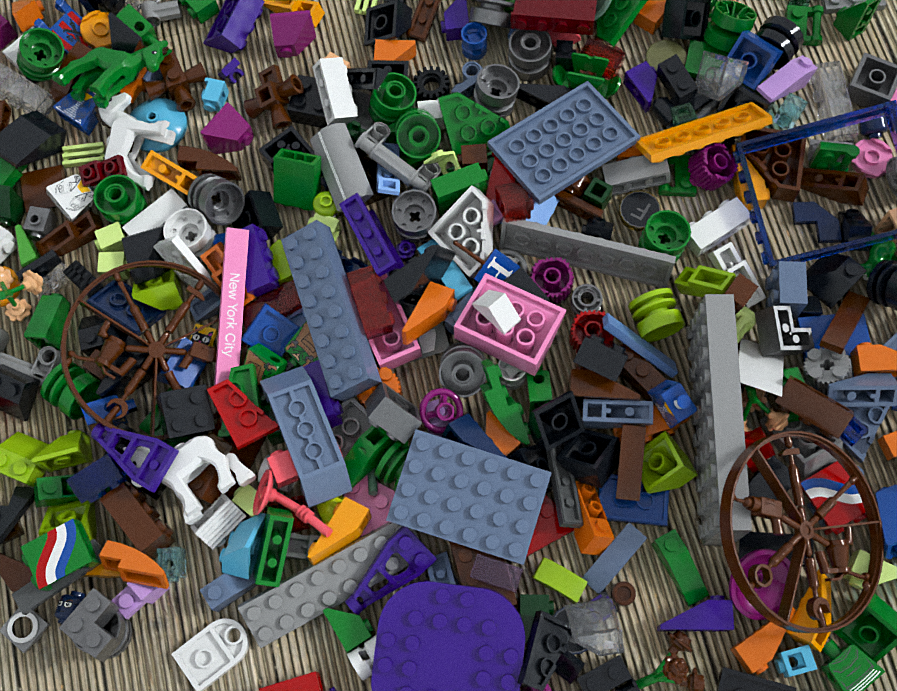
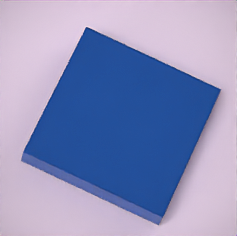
M265 303L243 333L241 341L250 347L260 343L282 357L285 353V346L300 329V326Z

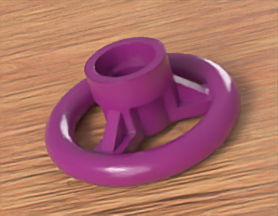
M437 388L431 390L423 397L419 407V415L423 425L429 431L443 434L447 426L437 427L431 424L429 420L436 417L439 420L450 423L463 416V405L458 395L446 388ZM440 395L439 404L433 411L426 413L428 402L433 397ZM447 397H450V398L454 401V403H455V405H456V416H455V417H454V412H455V411H454V407L452 406V404H450V403L447 402ZM442 407L445 408L444 415L440 414V409Z

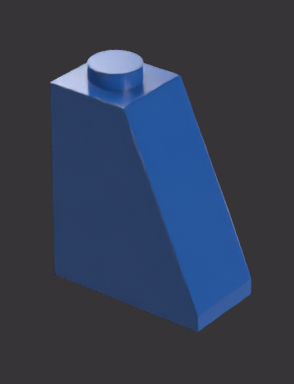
M897 484L890 487H883L875 493V500L882 521L885 559H892L893 557L897 559Z

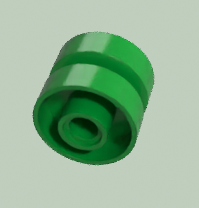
M717 1L711 14L712 21L708 23L705 30L704 40L719 50L730 52L742 31L752 30L757 18L756 12L747 5L736 1Z
M388 73L378 90L372 91L368 106L372 120L374 122H382L387 126L396 123L398 117L403 112L414 106L417 96L414 83L403 74Z
M421 108L408 109L398 117L395 123L394 132L398 146L407 156L418 159L425 158L434 153L441 141V131L435 118L428 111Z
M125 175L108 176L100 181L94 190V203L110 225L119 222L123 227L148 207L146 199L135 182Z

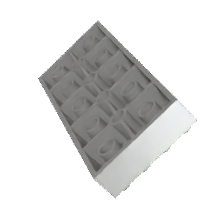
M705 294L702 302L698 303L697 311H694L693 319H690V325L686 327V339L690 340L687 358L688 361H691L692 366L689 369V382H693L690 398L697 408V411L691 416V423L695 425L696 434H693V447H697V456L694 457V468L698 470L699 477L695 481V489L697 493H700V502H697V515L701 516L698 536L699 539H702L703 546H722L720 533L722 492L733 464L746 449L734 294ZM747 463L739 476L735 489V496L739 499L749 496ZM733 501L732 526L735 542L752 531L751 511L747 510L742 503Z

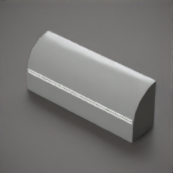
M335 123L318 131L310 139L315 155L322 156L321 170L337 211L343 212L339 204L355 193H358L365 203L374 194L346 124Z

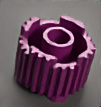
M724 143L706 145L689 158L688 168L690 170L688 172L691 173L689 181L693 186H701L702 189L705 188V191H715L733 179L734 173L738 171V165L736 164L738 161L735 158H731L732 155L728 154L729 151L725 150Z
M562 257L538 260L532 266V272L530 273L531 279L550 299V302L555 305L561 304L562 300L565 301L569 297L574 282L573 272H571L572 268H569L570 263H566V259L562 260Z

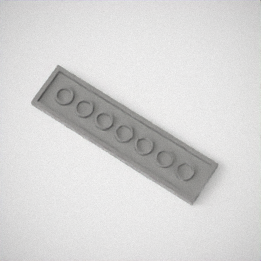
M504 215L502 221L500 249H510L520 254L545 260L551 257L553 259L555 257H562V260L566 259V263H570L569 266L659 288H667L676 260V256L638 248Z
M388 522L346 545L317 564L310 565L280 582L279 587H270L239 604L238 610L260 649L324 613L322 610L325 608L332 609L345 602L352 595L386 541L402 525ZM409 528V529L417 536V538L419 539V537H418V535L416 534L415 530ZM394 553L387 561L385 569L390 575H393L406 568L408 562L399 553ZM378 572L370 580L368 586L372 587L386 578Z

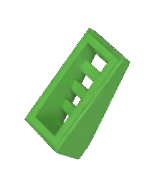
M18 224L15 226L20 263L24 268L40 258V255L32 239L23 227Z

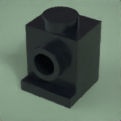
M557 40L555 65H561L566 72H574L571 55L573 52L576 53L577 49H573V41Z

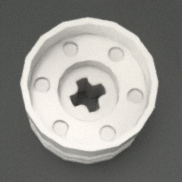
M185 208L174 212L166 220L163 227L165 239L178 235L200 263H203L200 256L214 246L213 241L216 232L205 216L196 209Z

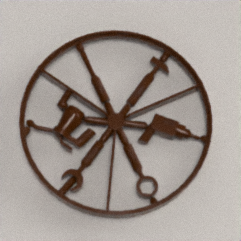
M147 260L113 268L99 276L82 291L71 307L64 323L60 342V359L64 378L71 394L93 420L110 429H120L110 424V422L120 409L121 415L115 419H120L127 414L128 405L125 402L126 398L133 394L145 376V371L154 361L150 435L145 436L157 438L161 441L165 440L164 435L154 436L158 362L162 370L167 372L164 376L172 390L182 388L173 371H169V366L163 357L164 354L185 355L178 365L179 368L187 370L193 359L207 364L211 362L216 363L217 349L196 341L191 343L188 351L184 348H169L167 346L219 322V318L166 343L170 334H173L189 310L193 298L196 297L202 302L205 300L203 294L199 292L204 284L221 298V289L214 282L196 270L180 264ZM143 267H161L185 273L199 281L196 283L195 288L188 285L185 291L191 295L187 301L181 304L166 326L165 332L160 339L155 341L151 332L147 330L149 326L139 307L133 303L123 281H121L120 272ZM113 276L130 305V312L140 331H144L146 340L83 301L84 297L95 286ZM79 304L105 320L97 334L105 338L99 356H96L95 359L78 356L72 350L68 351L67 355L69 357L66 358L67 332L70 321ZM242 324V335H243V333H244L245 331H244L243 324ZM113 325L145 346L126 345L121 339L109 335L107 331ZM241 341L239 366L244 365L247 355V344ZM124 349L127 352L147 353L148 356L141 365V369H137L125 387L124 395L121 399L114 398L107 403L106 408L112 403L115 406L104 419L98 416L81 398L68 369L72 363V357L77 360L94 362L101 368L103 375L114 380L116 377L106 372L105 369L123 377L137 363V360L129 357L119 368L112 365L124 352ZM218 411L212 415L213 420L219 416Z
M787 431L772 434L757 440L742 452L727 476L720 504V533L724 555L740 591L762 616L786 630L798 633H828L847 626L865 610L874 596L880 580L884 558L882 521L875 497L864 475L841 448L822 436L810 432ZM778 438H784L785 446L788 448L781 450L778 456H788L790 466L788 472L794 503L759 450L765 444ZM792 438L804 439L822 447L841 464L850 476L844 486L833 497H829L808 521H806L805 509L801 506L805 505L799 470L795 465L793 455L800 454L799 448H792ZM750 458L777 500L762 496H748L744 499L736 498L735 489L739 476ZM854 484L863 502L868 522L814 528L813 526L819 520H822L837 504L838 498ZM733 501L742 503L747 510L751 511L753 516L770 519L773 535H784L782 522L794 528L795 535L788 542H785L768 560V565H752L748 571V579L741 566L734 541L732 526ZM782 507L788 516L782 514ZM868 524L871 545L868 573L860 575L851 571V567H848L849 546L854 545L852 526ZM844 527L845 539L827 540L815 533L814 530ZM810 539L825 546L832 567H829L824 551H815L814 554L820 573L836 574L834 578H826L825 581H838L846 574L865 580L862 583V592L853 607L843 617L829 625L826 624L824 613H830V605L825 598L818 595L819 581L815 558H810L812 556ZM793 550L777 615L759 598L754 588L770 586L773 580L771 568L777 567ZM803 560L807 571L808 584L813 592V598L807 601L806 611L812 620H817L819 626L817 628L803 627L789 622ZM759 569L763 574L762 582L758 580L757 571Z

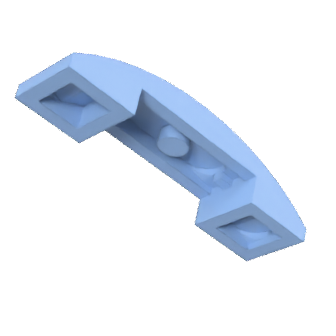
M385 142L384 146L399 157L398 144ZM377 163V192L399 196L400 180Z

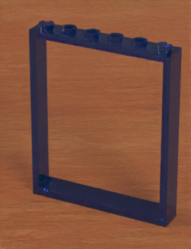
M896 100L736 143L735 151L732 152L735 164L739 163L741 171H738L739 181L741 184H745L744 199L746 204L751 206L752 211L749 212L752 225L756 224L758 231L755 232L757 245H762L761 260L763 266L767 265L769 271L775 268L778 261L806 262L897 239V229L774 260L745 154L884 116L886 117L897 153Z

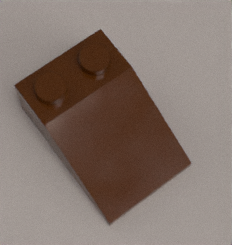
M583 366L571 369L568 391H573L578 408L583 409V399L640 401V394Z

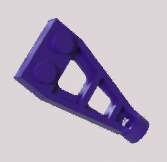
M99 423L91 432L92 439L99 442L134 482L154 493L179 453V450L157 438L115 428L110 429ZM121 437L130 440L123 454L115 449ZM137 447L149 448L150 452L141 467L137 468L131 461Z
M402 526L386 541L345 603L356 615H359L370 604L420 576L437 558L408 527ZM394 553H399L408 562V568L398 575H390L385 569L387 561ZM380 572L388 580V583L378 591H372L368 584L375 574ZM358 596H359V597H362V599H363L362 602H360V601L357 599Z

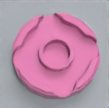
M871 138L870 140L863 139L855 145L860 149V153L851 162L853 170L857 173H865L866 178H878L885 175L887 162L890 158H893L891 148L884 141L876 138Z

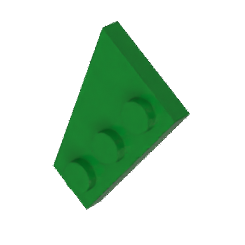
M251 363L231 368L229 381L261 409L256 366ZM222 420L218 436L226 439L231 438Z

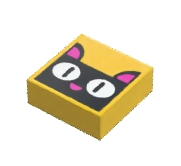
M195 324L193 330L200 328L203 325ZM207 327L192 334L189 340L212 347L218 331Z

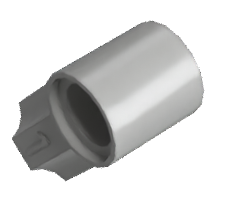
M178 0L163 3L145 1L141 4L142 16L154 28L158 27L161 21L182 17Z

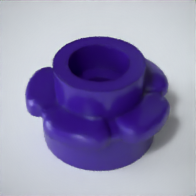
M402 240L400 244L396 245L395 249L401 259L409 260L415 255L416 245L409 240Z

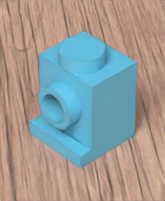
M206 77L204 81L207 86L201 94V99L204 102L203 108L209 112H219L226 103L229 90L225 81Z
M809 644L776 653L777 659H774L778 673H783L784 678L818 669ZM789 658H793L795 660L794 667H791Z

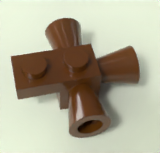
M172 49V52L164 57L159 66L163 79L143 83L151 101L169 91L172 101L175 100L177 110L186 112L193 109L196 105L188 84L205 82L204 80L207 75L201 62L183 72Z
M273 64L258 73L262 85L254 89L256 98L244 101V109L252 119H256L265 110L271 111L272 128L278 130L292 124L284 107L290 102L288 97L303 93L304 87L299 77L295 74L290 75L283 82L279 66Z

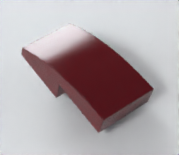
M121 155L113 156L101 162L94 160L79 167L83 187L96 186L104 178L111 175L128 176L124 158Z

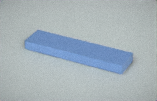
M609 313L605 314L602 321L603 328L669 377L673 378L678 373L676 363L642 339Z

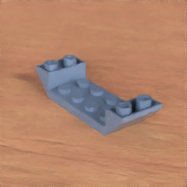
M301 366L259 381L266 401L270 403L297 472L300 488L308 508L352 492L345 461L313 382L304 367Z

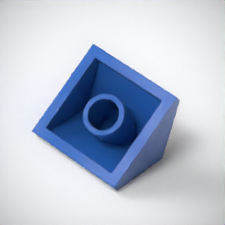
M184 338L176 342L172 348H184L188 351L192 341ZM168 354L165 360L169 366V371H173L181 388L193 387L207 363L193 359L187 370L178 367L185 355ZM160 366L157 371V381L169 385L164 376L167 372H164Z

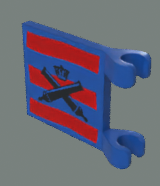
M65 0L55 1V8L64 13V15L51 28L39 18L34 22V28H44L54 32L62 40L66 54L69 53L77 41L91 48L84 42L80 34V24L83 17L75 12Z

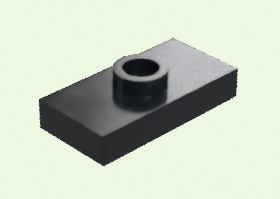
M50 250L19 270L16 274L21 281H23L22 274L27 270H31L33 273H37L42 278H45L51 271L64 264V262L54 250Z

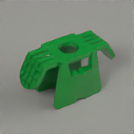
M573 52L571 56L574 72H566L561 65L553 67L552 78L555 85H564L575 89L589 81L605 99L613 96L621 84V78L618 76L610 80L601 78L609 63V59L591 57L587 54ZM580 70L596 73V75L580 73Z

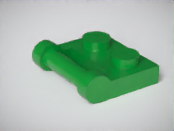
M787 5L785 18L791 20L800 28L804 37L803 45L819 46L822 44V35L820 34L821 16L824 13L823 6ZM807 17H813L812 36H807Z
M821 141L809 161V168L848 172V166L853 159L857 158L860 149L856 145ZM840 155H845L841 162H836Z
M692 155L667 158L668 164L674 165V187H671L669 183L660 185L658 187L659 195L696 196L697 187L693 186L689 181L691 173L688 172L690 170L688 168V160Z

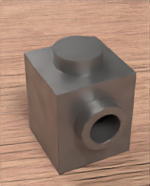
M30 206L23 229L31 239L39 241L55 229L58 218L51 209Z

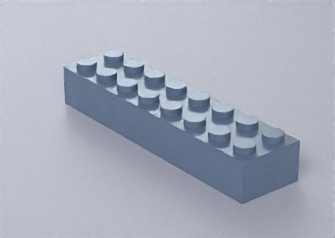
M315 220L283 238L281 242L330 397L346 401L380 384L382 381L329 226Z

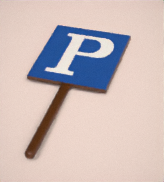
M453 242L455 246L482 264L473 277L479 283L485 273L503 281L520 269L519 265L496 248L492 250L484 261L459 242Z

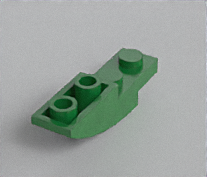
M490 359L481 361L487 383L479 385L489 408L509 433L525 445L530 444L528 435L531 433L527 422H523L521 415H524L522 405L511 396L509 397L505 385H501L499 378L502 377V373L498 364L494 365Z

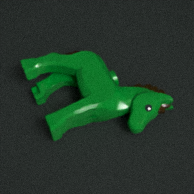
M166 40L158 41L131 54L110 48L98 47L91 50L84 57L71 61L66 67L53 73L51 77L53 81L65 87L75 76L81 74L75 85L71 87L73 89L70 93L71 97L82 102L89 88L91 92L96 93L92 97L95 104L99 108L106 109L109 106V100L125 86L134 82L144 67H147V70L152 73L158 71L164 57L169 55L172 49L167 47L168 42Z

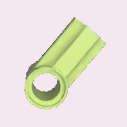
M746 306L735 315L737 343L756 324L755 313Z

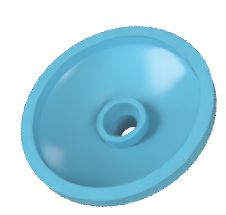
M156 98L153 101L150 99L135 107L130 113L131 116L145 123L166 120L170 122L169 127L166 129L176 133L174 145L144 139L140 150L145 152L153 150L156 153L170 150L183 139L187 130L185 112L178 111L176 102L170 99Z

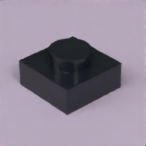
M566 650L557 660L554 672L571 684L585 663Z

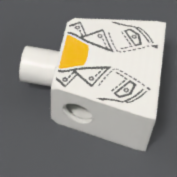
M74 174L46 187V193L64 216L73 222L95 204L93 191L96 186L83 187L80 175Z

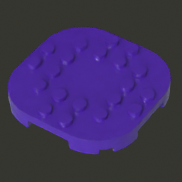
M430 580L409 584L397 591L387 601L381 612L374 652L371 689L372 691H520V684L517 682L523 665L525 648V628L522 618L508 598L489 588Z

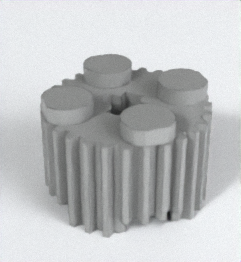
M820 347V350L813 348L807 352V358L803 362L805 383L827 395L828 384L852 378L851 359L846 355L845 350L842 354H838Z

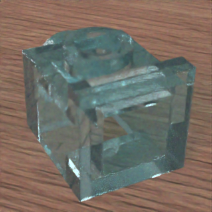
M180 546L158 548V565L165 571L168 583H177L179 578H186V550ZM173 561V566L168 569V562Z

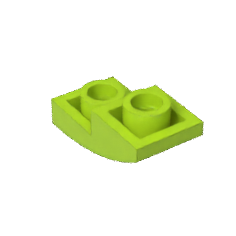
M542 557L532 576L534 580L549 590H555L573 603H578L588 583L575 573L545 557Z

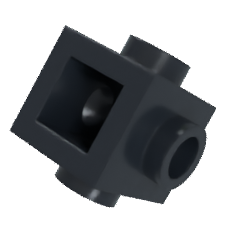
M600 217L589 218L587 225L583 224L581 233L610 241L614 223L606 222L605 219Z

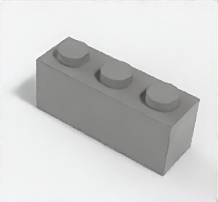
M644 155L632 156L625 160L610 161L602 165L605 183L613 186L612 196L671 183L667 158L659 163H651Z

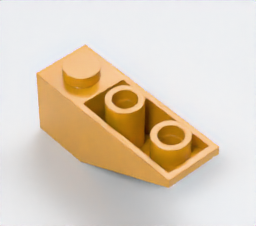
M347 497L342 502H339L333 510V517L329 522L325 523L333 532L329 537L320 533L321 536L317 542L311 544L307 556L312 565L317 564L359 538L372 518L370 510Z
M818 569V595L825 598L830 605V613H824L826 624L829 625L831 624V581H825L828 577L825 574H821ZM810 587L805 596L801 598L799 607L790 622L803 627L817 628L819 627L817 620H812L806 611L807 601L813 598V592ZM786 630L795 642L802 645L809 644L811 649L818 652L822 651L831 633H798Z

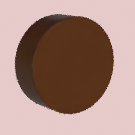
M622 581L612 588L611 596L617 605L628 606L635 600L636 591L632 584Z

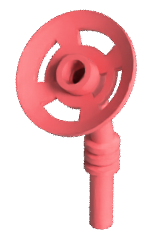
M267 469L264 472L254 499V515H259L268 501H276L293 511L297 518L305 524L309 523L324 536L329 537L332 534L333 530L314 516L313 511L305 505L296 503L273 488L272 470Z

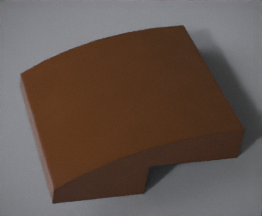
M57 165L22 173L21 188L26 213H28L30 206L47 209L56 208L57 206L46 193V187L65 179L63 166Z

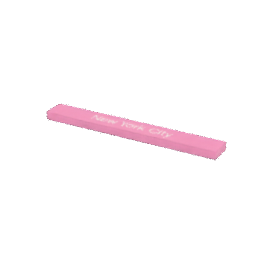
M227 227L225 231L214 385L226 379L229 380L231 368L240 365L249 230Z

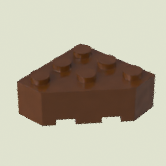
M763 128L738 136L737 147L765 180L766 188H769L770 197L776 200L794 202L801 187L807 135Z

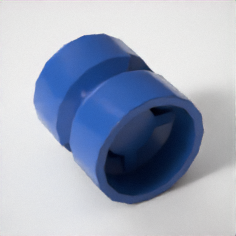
M470 22L461 30L462 53L467 59L479 60L486 55L487 30L481 23Z

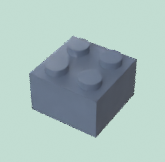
M778 261L775 268L771 269L770 276L766 277L765 290H768L769 298L766 299V308L771 306H790L793 320L797 319L808 304L806 262Z

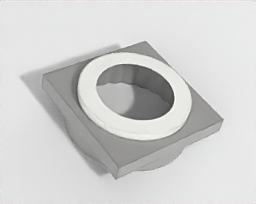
M18 608L1 627L0 632L20 651L26 653L42 637L43 632L50 624L34 610L27 615H23ZM22 616L30 618L33 623L32 632L25 638L16 637L12 631L16 619Z

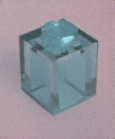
M789 93L777 111L773 122L777 123L781 128L792 131L808 102Z

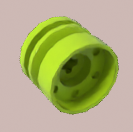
M660 288L644 293L632 300L628 305L629 311L633 314V320L639 322L636 326L639 336L647 342H655L672 336L686 325L680 310L673 309L677 302L673 298L674 295L670 288Z

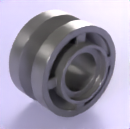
M592 284L578 286L573 291L571 298V309L574 314L579 315L581 311L588 312L589 310L591 312L593 310L596 312L600 311L603 301L601 291ZM587 298L592 303L584 304L581 300Z

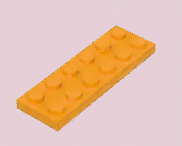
M749 102L641 137L635 146L651 163H659L672 156H681L687 151L702 149L706 145L721 143L733 136L738 137L752 130L763 129L764 126L773 124L772 115L754 102Z

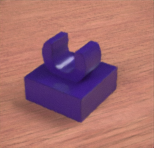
M234 57L219 72L218 76L222 80L228 77L229 82L235 84L237 81L233 78V74L236 73L242 77L244 72L237 68L240 62Z

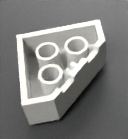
M471 185L428 231V234L441 247L455 252L456 255L453 260L470 278L475 276L482 264L455 246L453 242H459L485 261L493 250L494 204L479 189Z

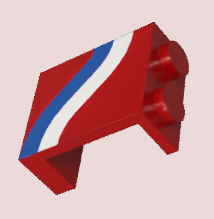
M836 461L802 481V493L806 494L817 510L829 497H833L844 486L850 476L841 464ZM854 484L838 498L837 504L823 518L827 526L844 525L852 520L854 523H858L867 518L863 502ZM844 527L831 528L823 532L825 535L832 532L838 535L844 531Z

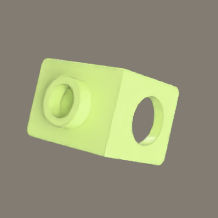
M438 150L431 154L432 157L423 161L424 165L438 163L443 175L448 173L446 170L448 162L454 164L455 170L461 169L454 151L443 152V150Z

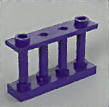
M355 193L339 204L379 277L386 273L389 277L390 272L405 266L373 209L368 211L358 193Z

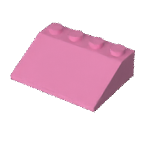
M485 273L454 325V338L535 376L548 353L566 314V309ZM488 290L505 293L521 318V321L505 335L472 306V303Z

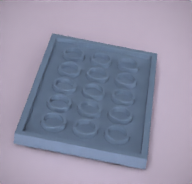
M586 81L487 141V147L537 204L540 205L635 145L641 136L589 81Z
M415 429L386 521L524 565L552 472Z

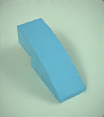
M432 238L417 248L419 256L424 253L427 247L439 244ZM452 260L439 283L455 289V299L459 300L473 291V287L454 260Z

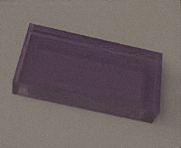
M477 554L470 578L516 593L523 569Z

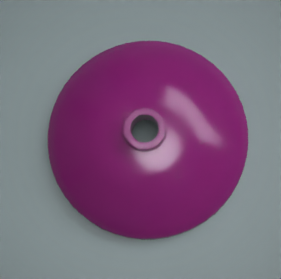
M766 548L757 549L742 557L740 563L747 579L748 571L752 565H768V560L777 551ZM787 557L777 567L771 568L773 580L770 586L754 588L759 598L777 615L790 566V561ZM759 569L757 571L758 580L762 582L763 574ZM731 574L729 595L734 607L747 618L766 620L748 602Z

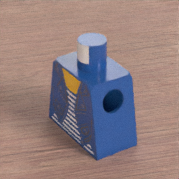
M86 92L85 99L82 102L74 100L69 93L53 106L60 118L88 136L99 122L95 112L96 105L92 99L96 94L94 92Z
M665 380L647 392L670 429L697 411L696 406L680 382Z

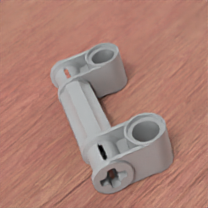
M375 122L367 131L362 133L354 147L366 152L370 159H373L407 187L411 186L415 190L428 192L431 187L430 180L437 178L441 172V168L437 163L425 165L423 163L418 170H415L384 146L391 131L382 122Z
M0 328V365L4 364L40 380L39 385L42 386L47 375L61 363L60 351L52 346H45L39 351L34 364L3 352L10 337L7 331ZM55 354L54 359L49 362L50 357Z

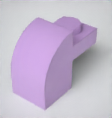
M127 582L128 586L111 601L119 607V611L125 619H129L146 603L153 604L168 589Z

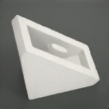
M488 290L472 303V306L504 335L521 321L505 293Z

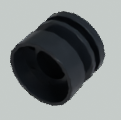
M885 259L879 262L870 273L867 282V295L873 303L890 307L896 311L897 261Z

